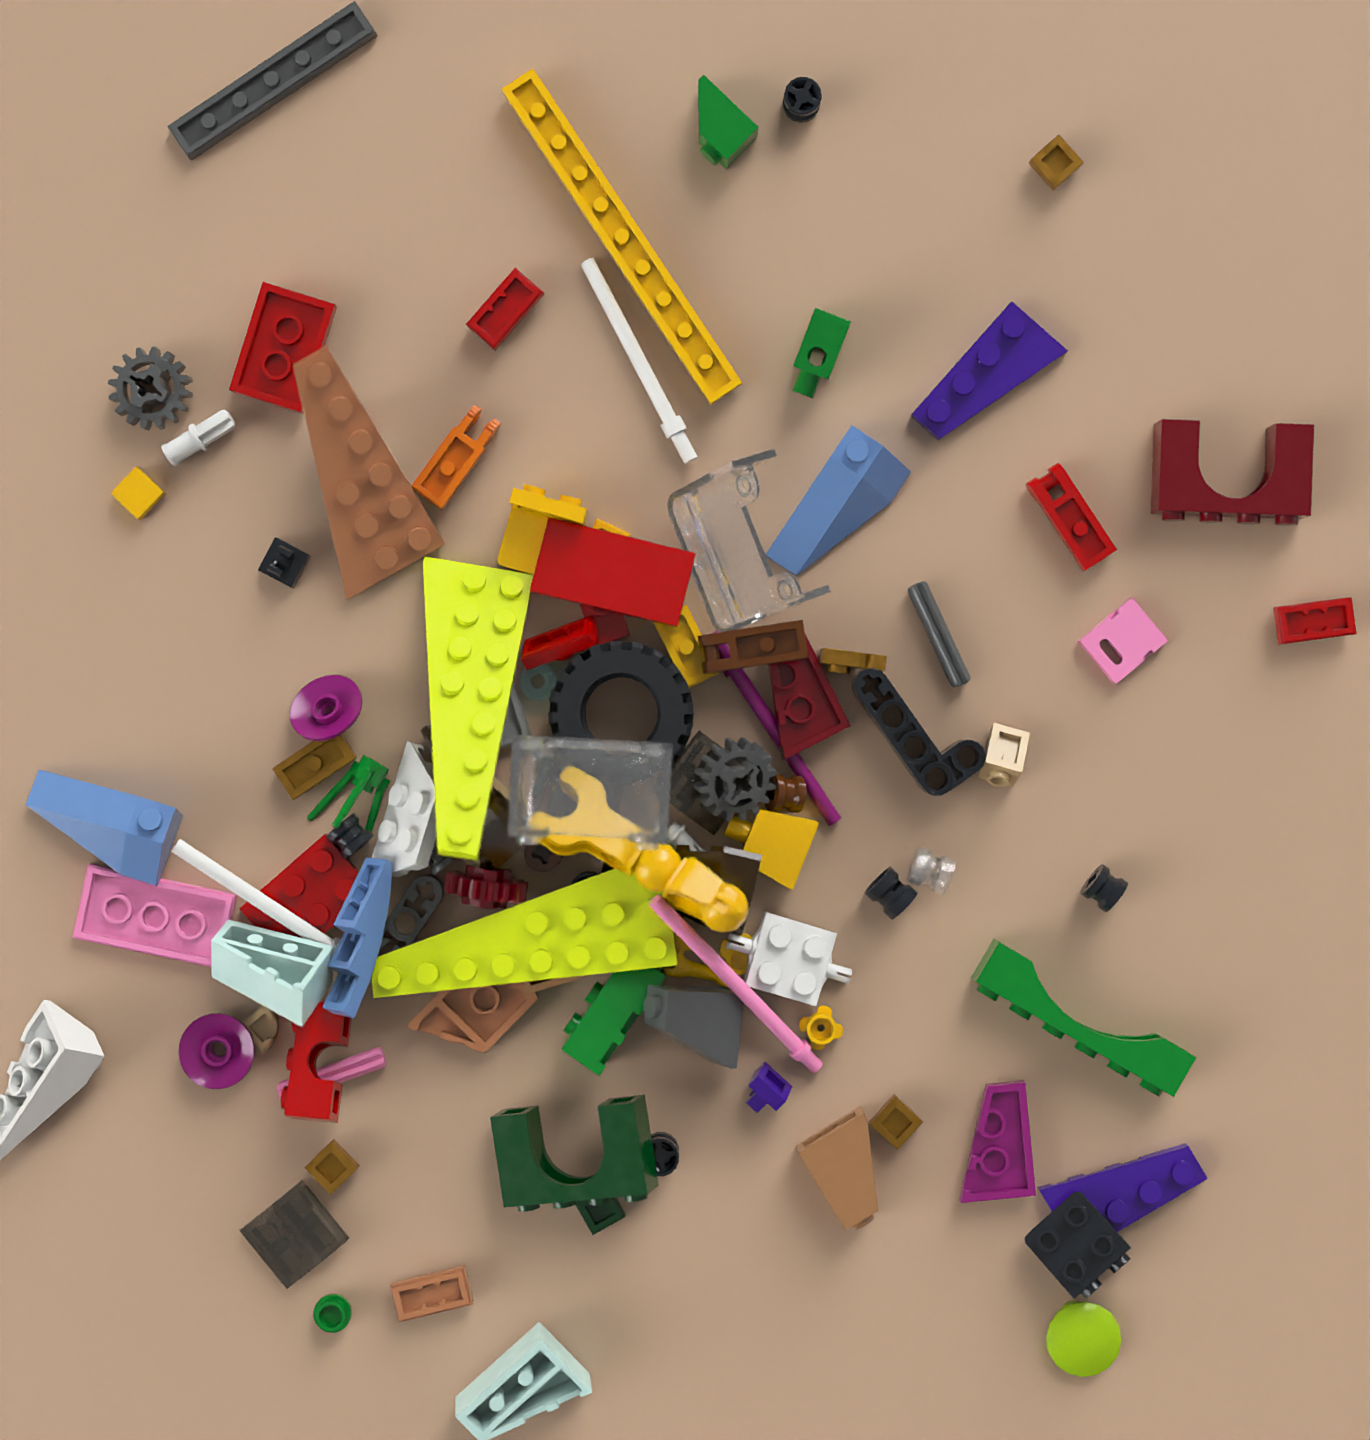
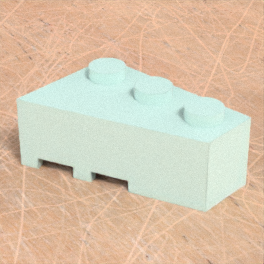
M228 919L211 940L212 977L302 1027L333 983V969L328 967V964L334 954V946Z
M538 1322L455 1397V1417L478 1440H489L526 1423L525 1419L545 1410L551 1412L559 1408V1404L578 1395L584 1397L592 1393L590 1373Z

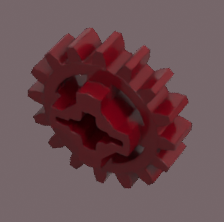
M484 864L466 865L465 872L455 870V872L448 871L446 873L444 891L448 892V894L462 897V904L473 905L483 909H506L507 902H525L529 882L512 877V870L497 869L492 865L488 868Z

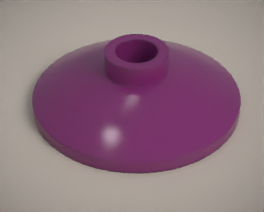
M327 675L317 678L304 686L295 696L290 708V722L295 731L305 739L325 741L335 738L347 731L359 717L363 703L361 691L351 679L341 675Z
M212 1013L201 1016L185 1029L180 1039L178 1054L182 1069L193 1082L209 1089H224L238 1083L249 1072L254 1061L255 1046L250 1031L240 1020L231 1015ZM217 1042L224 1044L226 1052L222 1056L214 1052V1045Z

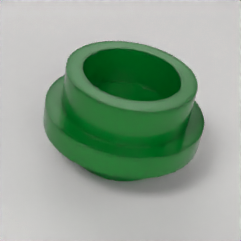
M327 1294L316 1303L313 1316L315 1323L320 1329L329 1333H335L343 1330L348 1325L352 1316V1309L345 1297L339 1294Z

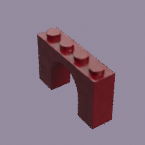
M1161 419L1154 424L1151 514H1162V521H1185V515L1199 516V522L1221 523L1223 522V517H1237L1238 524H1260L1261 518H1274L1275 525L1293 526L1298 525V519L1311 516L1314 424L1275 423L1266 428L1263 477L1257 488L1251 494L1242 498L1221 495L1205 482L1199 468L1200 420Z

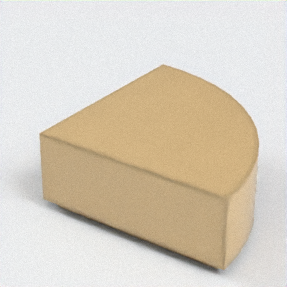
M261 1006L242 1023L250 1031L254 1045L264 1054L277 1037L279 1020L276 1012Z

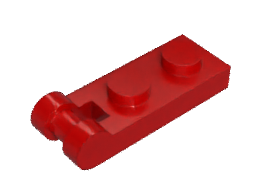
M1054 464L1048 468V474L1040 479L1035 477L1026 483L1029 493L1038 502L1082 571H1086L1117 550L1061 464ZM1058 486L1064 495L1053 501L1048 491Z

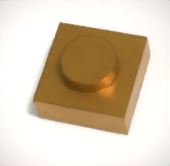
M1059 134L1029 161L1030 166L1053 191L1084 163Z
M893 1095L869 1121V1124L897 1150L923 1123L922 1119L896 1095Z
M333 1139L304 1168L331 1195L360 1165Z

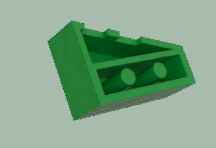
M658 967L612 972L603 985L597 981L584 999L589 1003V1006L582 1016L575 1012L563 1029L568 1036L561 1050L600 1076L606 1067L605 1063L617 1046L621 1045L626 1037V1033L637 1017L643 1012L648 985H661L666 977L664 970Z

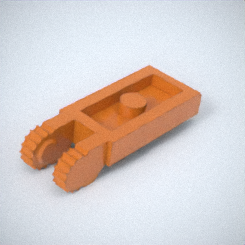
M476 405L472 406L469 412H467L457 428L455 426L452 428L411 485L415 492L442 511L485 453V447L490 443L501 426L499 421L493 419L485 426L476 441L467 436L466 433L476 424L482 412V409Z

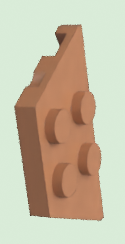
M522 982L440 991L407 1026L411 1030H420L440 1037L439 1039L452 1043L457 1042L466 1045L470 1049L486 1053L538 1000L539 996L537 992L526 995Z

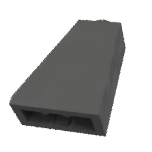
M648 985L647 997L643 1006L645 1014L644 1023L710 1062L730 1069H737L744 1003L731 989L709 986Z

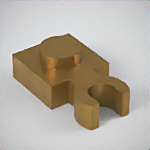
M822 648L819 662L820 664L828 665L827 672L849 674L850 668H875L885 671L887 656Z

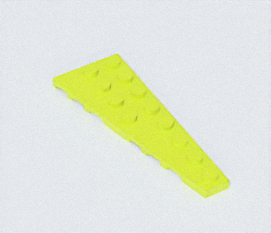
M424 556L423 576L437 849L440 855L477 861L531 598L530 587L533 575Z
M617 869L595 875L378 956L371 976L373 998L678 965L675 932L649 906V902L656 895L663 897L664 891L655 892L645 889L637 881L634 873L629 877Z

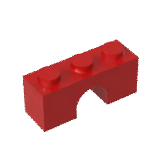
M319 1002L302 1027L294 1022L291 1024L292 1032L295 1033L294 1047L289 1048L286 1057V1069L290 1071L288 1086H284L282 1089L281 1108L285 1109L284 1116L292 1119L338 1123L343 1085L333 1080H322L316 1071V1061L320 1053L326 1048L332 1046L348 1047L352 1018L333 1014L322 1008L324 1002Z

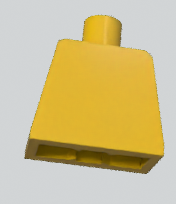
M758 808L759 813L755 814L753 822L748 820L741 821L737 816L733 815V818L727 824L724 836L744 843L741 850L762 855L759 871L786 888L793 890L819 822L809 818L768 811Z

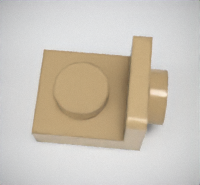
M993 723L985 751L986 760L983 767L978 771L977 777L987 780L993 786L1013 787L1023 770L1030 733Z

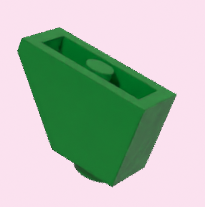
M703 74L698 80L699 144L702 146L700 152L711 164L716 166L720 163L727 169L757 138L759 127Z

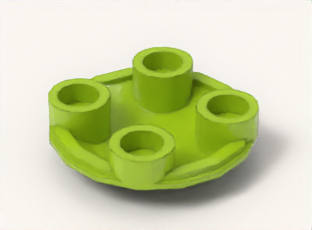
M1072 1300L1066 1302L1049 1323L1046 1335V1348L1055 1364L1068 1374L1080 1377L1098 1375L1109 1368L1117 1358L1122 1342L1120 1327L1113 1315L1099 1304L1086 1301L1078 1302Z

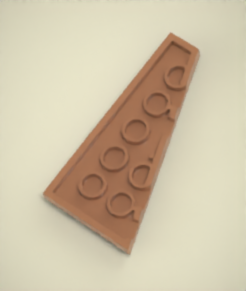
M326 345L294 363L293 368L345 594L348 600L445 545V542Z

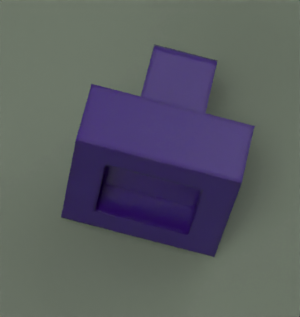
M764 1061L755 1070L748 1086L752 1089V1092L749 1094L751 1097L746 1101V1104L756 1113L767 1104L777 1111L787 1101L792 1086Z

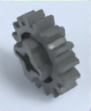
M152 347L149 355L142 348H136V358L134 359L124 354L122 357L126 365L123 368L114 365L112 369L119 374L118 378L108 380V384L116 388V392L108 396L109 400L120 403L115 412L120 416L128 414L126 422L133 426L140 420L141 428L148 431L152 426V422L161 430L165 429V419H169L174 423L179 422L175 414L179 409L184 412L189 410L182 403L183 399L193 398V393L185 389V385L193 382L192 378L188 375H181L186 366L181 361L173 364L175 356L168 351L161 357V352L157 347ZM150 365L148 370L135 372L143 366ZM171 376H172L173 381H174V393H173V394H172L171 391H170V387H169V383H168L169 380L171 379ZM142 381L145 384L154 385L157 388L156 390L163 395L159 396L155 393L147 392L144 390L145 387L141 386L139 382ZM128 384H130L133 395L130 400L127 393ZM166 405L162 410L151 413L154 407Z
M740 737L737 744L732 739L726 738L725 747L722 749L714 743L712 745L714 754L711 757L707 755L701 756L703 762L706 763L705 767L695 769V773L702 778L701 781L694 784V788L702 793L698 798L699 802L705 807L708 806L707 810L717 817L720 814L726 821H731L734 814L741 821L745 820L747 810L758 814L757 804L760 801L768 804L770 801L765 795L766 791L776 789V785L769 781V778L777 775V770L769 765L773 761L772 757L763 752L764 748L755 742L751 744V742L743 737Z

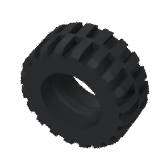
M622 640L597 644L589 647L585 652L576 655L557 677L556 685L551 690L549 698L550 709L548 712V724L551 726V736L555 746L557 745L562 754L561 756L568 764L596 779L601 784L631 786L649 781L671 767L685 749L693 726L694 711L691 692L676 665L656 649L641 643L625 642ZM630 678L643 684L655 699L657 705L655 728L651 735L636 747L622 750L607 747L592 735L587 725V702L593 691L600 684L610 679Z

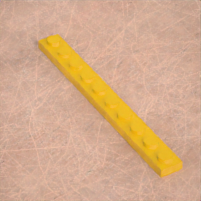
M532 68L503 87V95L709 404L713 405L740 387L742 381L535 70Z

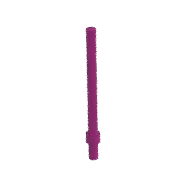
M727 644L718 646L720 659L731 658ZM743 669L724 671L723 673L726 678L731 677L781 753L776 718ZM796 753L786 758L785 760L793 773L804 778L807 794L828 826L838 822L841 816L800 754Z

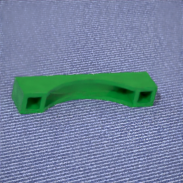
M995 939L992 940L971 976L973 980L979 983L976 990L994 1001L1000 995L1012 1002L1009 1009L1028 1021L1032 1015L1044 1021L1042 1029L1059 1039H1062L1064 1034L1077 1040L1074 1046L1076 1049L1093 1059L1097 1053L1108 1058L1110 1061L1107 1067L1126 1078L1132 1072L1142 1078L1139 1084L1141 1087L1160 1097L1163 1091L1174 1097L1197 1058L1157 1033L1138 1036L1114 1035L1094 1030L1075 1021L1065 1014L1049 997L1037 976L1032 961Z

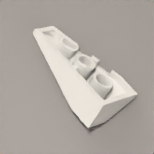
M49 1000L42 1001L25 1027L20 1040L26 1044L18 1062L11 1061L7 1073L10 1075L5 1095L0 1094V1160L83 1088L94 1071L100 1067L104 1058L94 1032Z

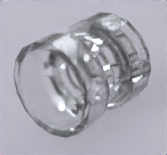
M919 847L912 860L907 882L917 886L921 884L928 885L933 892L943 895L952 878L956 860L946 856L935 857L930 850Z

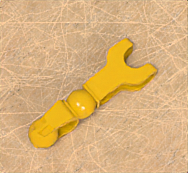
M567 767L559 776L560 788L577 805L576 811L568 818L556 819L544 813H535L525 825L528 834L535 841L557 855L567 856L579 852H588L611 867L624 872L629 877L634 873L637 881L645 889L655 892L664 891L663 898L666 899L672 908L702 920L711 930L721 933L737 930L747 918L749 912L748 902L737 886L724 883L693 857L687 859L685 857L681 862L678 853L671 846L663 843H651L652 837L650 835H647L640 828L609 809L606 803V794L601 783L578 769Z

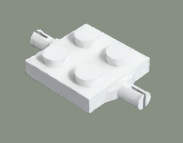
M764 911L759 928L752 939L730 933L728 939L742 943V945L731 942L726 944L727 949L747 954V969L743 981L749 987L813 1006L817 1005L822 985L827 978L848 984L851 978L838 975L837 972L852 975L851 968L832 964L831 953L837 933Z

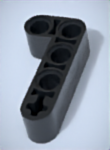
M868 668L858 672L854 677L852 690L855 697L919 788L925 793L934 796L946 794L983 767L986 760L985 751L976 741L959 740L939 752L882 671ZM865 676L869 679H878L879 683L875 688L881 697H884L887 692L891 696V699L881 702L875 710L871 706V703L878 701L874 694L871 692L863 693L861 690L865 685L863 680ZM890 705L897 707L902 717L900 723L892 728L888 727L882 720L884 709ZM912 736L918 737L923 744V751L916 758L908 757L904 751L905 741ZM964 746H970L975 752L974 763L969 767H962L957 760V753ZM937 767L943 771L945 780L941 787L932 789L927 785L926 775L930 769Z

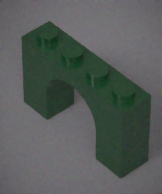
M645 1095L609 1098L597 1106L603 1141V1159L597 1173L586 1177L567 1174L551 1161L544 1145L538 1106L503 1109L491 1116L490 1121L504 1208L517 1206L519 1212H526L540 1208V1204L553 1203V1208L560 1209L574 1206L576 1201L588 1200L589 1205H602L611 1202V1198L624 1197L625 1202H637L647 1199V1195L659 1183Z

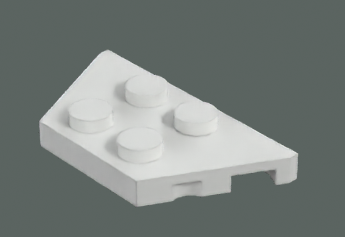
M409 741L406 743L395 783L389 792L388 806L383 822L378 828V839L372 858L386 859L392 862V876L395 877L406 875L410 870L417 871L428 867L437 837L433 764L424 761L422 753L425 749L422 745Z

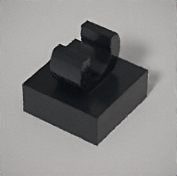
M275 537L258 571L294 588L311 555Z

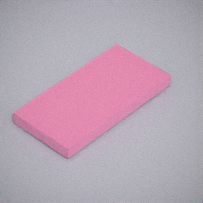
M88 864L73 938L212 967L211 940L228 919L233 920L238 895L160 878L158 886H154L122 876L111 867Z

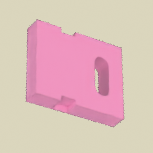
M1129 598L1078 642L1113 684H1117L1144 662L1146 657L1156 652L1168 642V640L1133 598ZM1102 639L1106 640L1119 655L1120 662L1118 664H1114L1100 648V641Z

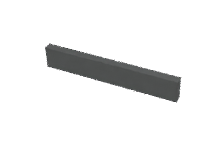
M353 1L167 127L187 157L192 161L377 37V34L357 3Z

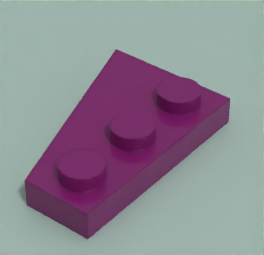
M1021 1080L986 1084L959 1201L967 1203L1036 1196L1026 1083Z

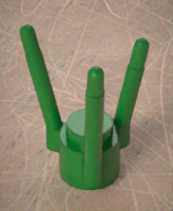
M365 755L362 756L359 762L354 760L348 772L309 813L307 820L313 821L352 780L351 783L355 787L340 809L332 826L339 828L362 790L371 794L374 788H376L365 830L372 832L384 792L390 783V780L385 778L389 769Z

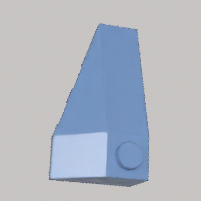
M851 425L765 556L797 576L889 505L911 471L883 445Z
M38 770L25 804L120 875L154 886H158L183 815L175 807L43 770Z

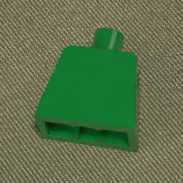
M818 308L814 309L793 364L800 371L792 391L814 398L821 377L827 380L830 378L851 321ZM814 348H820L825 352L820 366H814L809 362Z

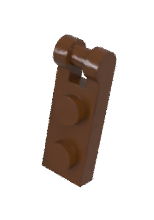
M803 620L698 636L699 648H703L705 662L701 663L703 674H715L730 670L809 659ZM729 644L731 658L720 659L718 646Z

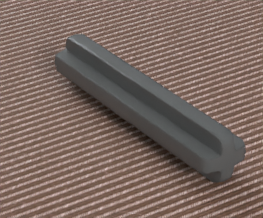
M921 581L908 588L909 596L952 687H959L969 682L971 677L927 582Z

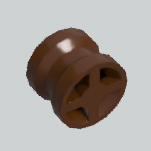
M781 774L769 778V781L776 785V789L766 791L765 795L770 800L768 804L764 803L766 809L778 812L780 809L786 808L791 813L802 811L807 793L804 778L791 775L786 779Z
M533 838L527 842L524 849V857L527 864L538 872H547L554 869L563 857V855L553 853Z

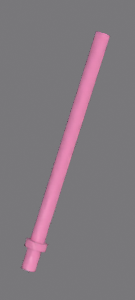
M656 895L649 902V906L790 1050L789 1055L795 1061H801L812 1073L817 1072L822 1067L823 1062L811 1051V1044L806 1039L800 1040L661 895Z

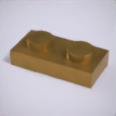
M341 734L325 741H312L273 767L272 770L292 800H295L358 757Z

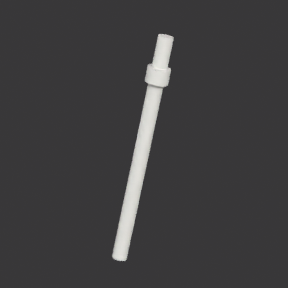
M587 259L581 263V267L663 422L661 428L667 440L672 439L684 464L694 461L698 457L685 434L687 430L681 416H676L595 259Z
M181 839L172 849V853L304 939L334 946L335 952L340 942L339 938H330Z

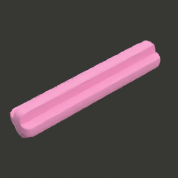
M376 1047L317 1068L316 1071L322 1080H333L342 1083L382 1069L386 1066L387 1061L382 1048ZM289 1079L281 1081L277 1085L280 1098L283 1087L288 1086Z

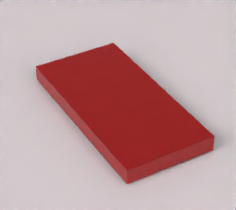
M548 517L530 592L678 628L696 553Z

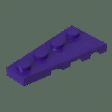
M1011 301L916 408L911 417L939 441L990 404L1038 373L1041 369L1060 358L1068 350Z
M1184 1143L1141 1156L1134 1161L1124 1164L1117 1163L1087 1175L1080 1174L1060 1183L1046 1184L1037 1188L1051 1212L1072 1193L1081 1192L1109 1224L1119 1232L1208 1178L1189 1146Z

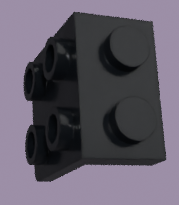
M1081 1192L1072 1193L1025 1236L1026 1245L1074 1299L1080 1294L1087 1299L1102 1285L1098 1278L1107 1269H1110L1115 1274L1131 1259L1126 1254L1131 1249L1130 1245Z

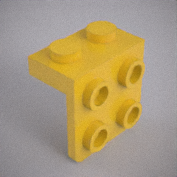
M524 484L523 490L513 488L509 500L512 508L498 554V563L503 567L534 575L548 517L586 526L589 512L587 508L581 507L582 500L562 494L559 500L545 497L546 490Z

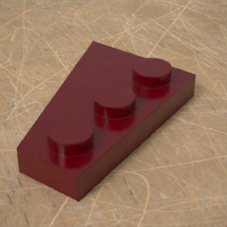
M806 634L809 659L768 665L782 760L851 726Z

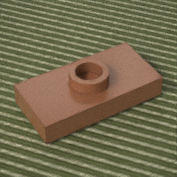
M465 1265L392 1282L390 1285L399 1322L469 1306L474 1302Z

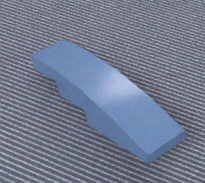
M366 857L333 924L344 931L328 964V967L338 972V976L322 1007L333 1014L355 1018L370 982L382 943L390 901L393 863L389 860Z

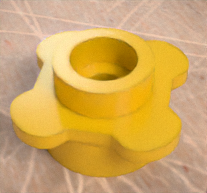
M826 1005L819 1006L816 1013L810 1017L804 1016L799 1021V1029L802 1032H806L810 1038L811 1047L815 1050H822L825 1044L830 1043L833 1039H839L843 1035L842 1025L835 1022L831 1016V1008ZM818 1025H824V1030L819 1031L817 1029Z

